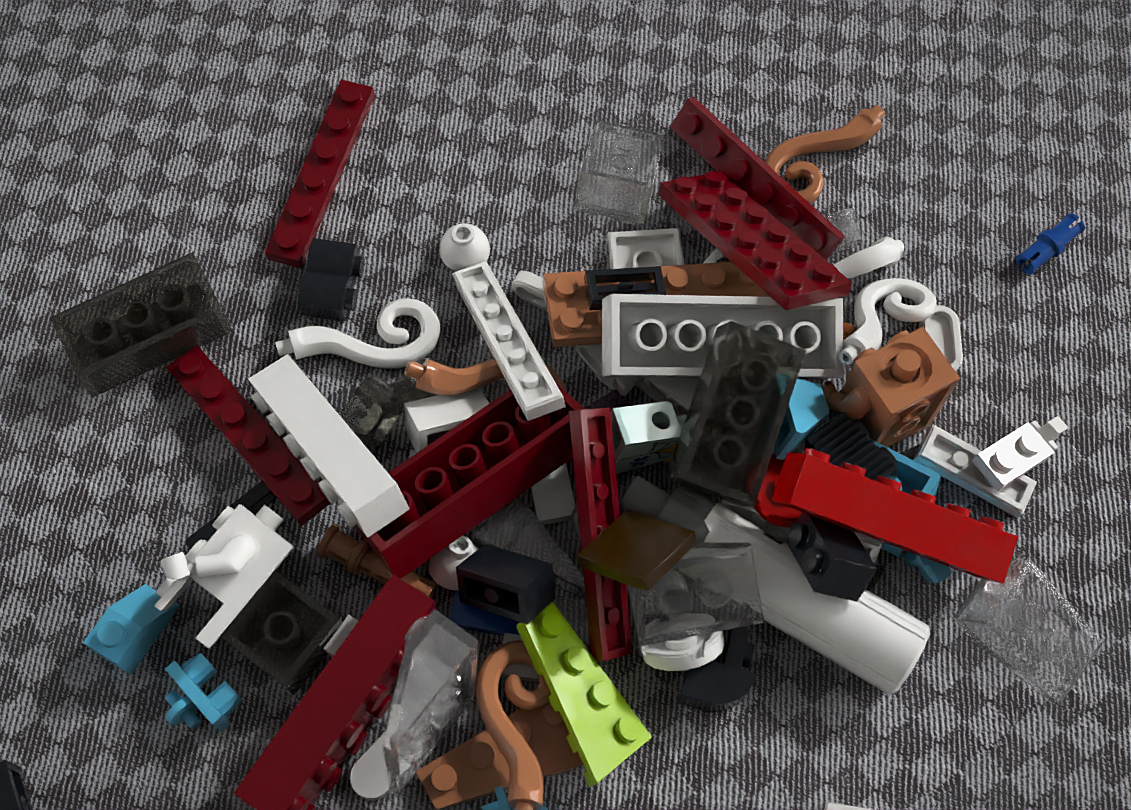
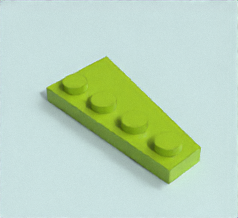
M552 602L529 624L520 622L516 627L538 676H544L551 691V695L548 697L555 713L559 711L570 733L566 738L573 754L579 753L586 769L583 776L588 787L591 788L645 744L652 736Z

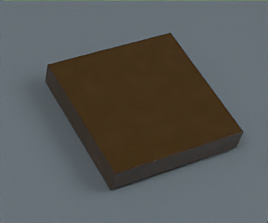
M627 509L577 554L578 564L581 568L647 592L697 544L696 534L693 530Z

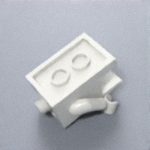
M241 504L235 510L228 506L212 524L217 531L208 542L200 539L186 555H184V552L161 560V565L167 578L155 592L161 598L154 606L160 611L170 608L190 583L195 580L224 603L196 637L208 649L211 648L294 549L291 543L275 532L284 519L265 504L256 515Z

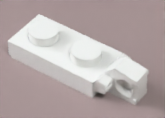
M1059 416L1050 420L1042 427L1036 421L1030 424L1026 423L977 454L971 461L991 485L999 491L1047 460L1058 448L1054 440L1069 427Z

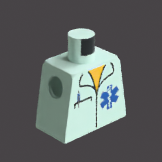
M668 401L614 408L611 412L616 474L671 458L681 440L696 436L697 426L694 417L691 414L676 417L673 406Z

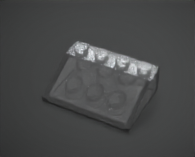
M435 609L426 620L419 618L411 626L405 637L407 643L383 742L389 792L397 797L475 697L478 640Z

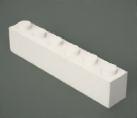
M288 354L248 378L256 392L250 397L262 415L270 413L267 419L278 436L284 433L287 434L283 438L284 442L296 458L300 455L304 456L300 461L313 481L319 477L322 479L318 485L330 503L333 504L337 500L341 503L337 506V510L350 528L358 525L368 538L410 510L394 479Z

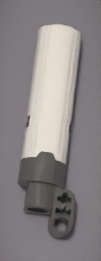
M636 476L619 504L620 516L628 509L695 531L697 544L674 565L675 568L722 596L728 597L736 603H744L747 611L888 695L896 693L900 689L924 650L930 636L929 625L867 589L864 590L858 602L814 592L786 542L780 545L776 542L775 537L768 534L762 528L684 483H681L673 494L670 495L641 477ZM576 506L571 514V525L580 535L578 507Z

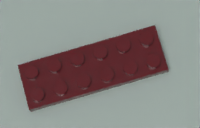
M709 171L703 175L678 177L676 180L660 183L658 196L785 311L849 295L852 282L839 272L834 265L815 252L810 245H807L796 236L790 228L778 221L766 208L753 200L747 192L728 179L724 173Z

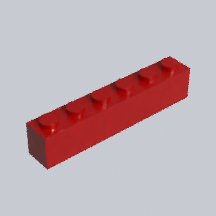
M805 448L804 454L787 452L771 501L979 579L1004 584L1018 540V536L1003 531L1004 523L980 516L979 521L969 517L971 512L969 509L958 505L946 503L945 508L935 504L937 497L922 491L912 490L911 494L900 491L901 483L889 478L877 476L876 481L864 477L866 469L845 462H842L840 467L828 463L830 455L814 449Z

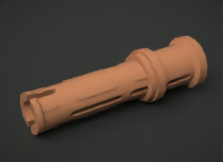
M332 524L325 532L317 548L316 555L323 559L327 556L346 566V571L351 574L361 572L384 585L392 574L364 539L358 541L340 531V526ZM414 571L402 578L403 581L431 599L438 586L435 581L433 582Z

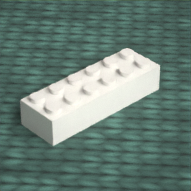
M610 294L602 299V377L777 379L780 374L797 379H832L843 377V364L838 357L839 353L843 350V298L831 299L787 311L771 297Z

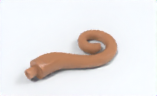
M875 105L871 110L864 108L840 128L808 133L786 140L776 146L768 154L764 162L778 174L782 166L794 157L818 152L845 151L859 147L869 141L882 128L880 119L885 115V111L879 105ZM797 161L786 168L785 176L788 180L803 177L809 183L807 188L797 192L810 204L817 200L824 185L823 176L819 168L807 161Z
M427 359L423 365L410 360L404 372V375L416 379L415 387L417 389L446 396L464 394L505 378L495 359L465 368H452ZM545 364L554 381L566 391L565 384L560 376L550 366Z
M517 640L507 642L495 648L486 657L476 679V701L488 732L509 766L508 805L516 810H540L543 806V776L539 762L529 745L510 722L502 709L498 697L499 679L506 667L521 663L532 667L536 671L523 641ZM516 674L509 675L505 680L504 690L508 700L513 705L524 710L538 709L550 701L548 697L551 695V691L544 676H539V686L535 690L525 689L521 678Z

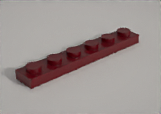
M343 79L340 80L266 248L267 260L302 269L311 242L317 234L374 100V87Z
M688 98L670 127L716 171L724 173L728 179L747 192L753 200L766 208L771 215L790 228L796 236L807 245H810L815 252L827 261L845 238V235L696 98Z
M198 345L166 367L177 383L300 526H303L331 504L319 487V482L317 480L313 481L298 458L292 454L290 449Z
M610 407L569 411L581 551L620 516ZM583 568L591 655L596 661H606L632 654L626 584Z

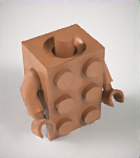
M921 327L911 333L907 330L897 333L887 342L886 346L875 350L873 347L864 350L854 358V365L846 376L844 387L839 392H837L832 380L824 382L825 386L822 387L828 408L834 411L836 416L841 412H846L847 416L852 420L858 419L867 428L870 439L889 448L929 427L960 380V377L925 328Z

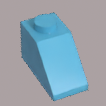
M780 374L761 400L776 458L784 460L787 452L793 453L805 443V439L825 422L830 412L821 384Z
M144 584L108 607L83 643L96 654L131 675L180 605L175 602L170 608L160 611L154 605L161 597L155 593V589Z

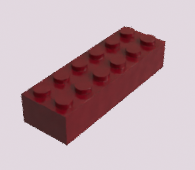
M557 384L564 397L566 407L527 421L510 389L388 472L397 483L410 510L368 538L358 525H355L356 530L391 574L402 579L572 459L569 411L585 409Z
M392 574L233 794L256 810H316L317 807L313 804L323 790L329 792L336 785L343 772L339 767L349 753L354 756L365 743L368 737V733L365 730L374 718L381 719L389 709L393 701L390 695L398 683L405 684L414 673L418 664L415 662V659L423 648L430 649L441 633V628L438 626L441 624L435 601Z

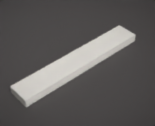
M484 261L452 273L458 291L527 421L566 407L562 393L488 263Z

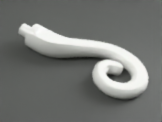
M883 237L870 247L853 253L833 265L846 278L859 276L880 267L896 264L901 257V253L904 251V244L900 240Z
M889 278L877 280L866 285L859 292L854 304L857 330L843 340V350L838 356L840 362L844 365H854V358L864 350L872 347L875 350L879 349L882 342V328L875 311V304L878 301L886 298L883 304L884 309L891 317L905 322H919L933 315L936 309L935 295L926 286L909 279ZM902 297L909 298L918 305L903 304L901 299Z
M405 298L389 302L381 309L377 317L376 328L378 334L390 344H403L409 339L408 330L394 327V319L399 316H411L417 319L421 326V333L415 341L408 345L389 349L380 348L364 343L338 330L323 326H306L289 330L290 338L277 341L275 344L279 357L294 353L297 360L319 354H334L371 367L385 369L403 368L407 366L410 360L417 363L434 350L440 337L441 324L433 309L427 304L416 299Z

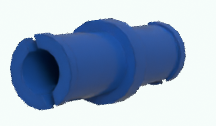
M1068 213L1053 228L1038 234L1036 237L1037 241L1016 256L1018 267L1031 259L1032 261L1022 269L1023 272L1031 275L1051 257H1058L1063 253L1065 245L1078 234L1084 232V222L1081 220L1074 227L1069 228L1079 216L1074 213Z

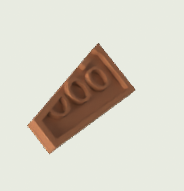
M550 701L538 709H519L508 716L510 722L536 755L543 777L561 774L584 765L579 753L573 754L566 738L570 733L560 711L555 713ZM487 729L416 771L436 810H444L489 796L491 793H495L494 788L503 786V789L509 788L508 763Z

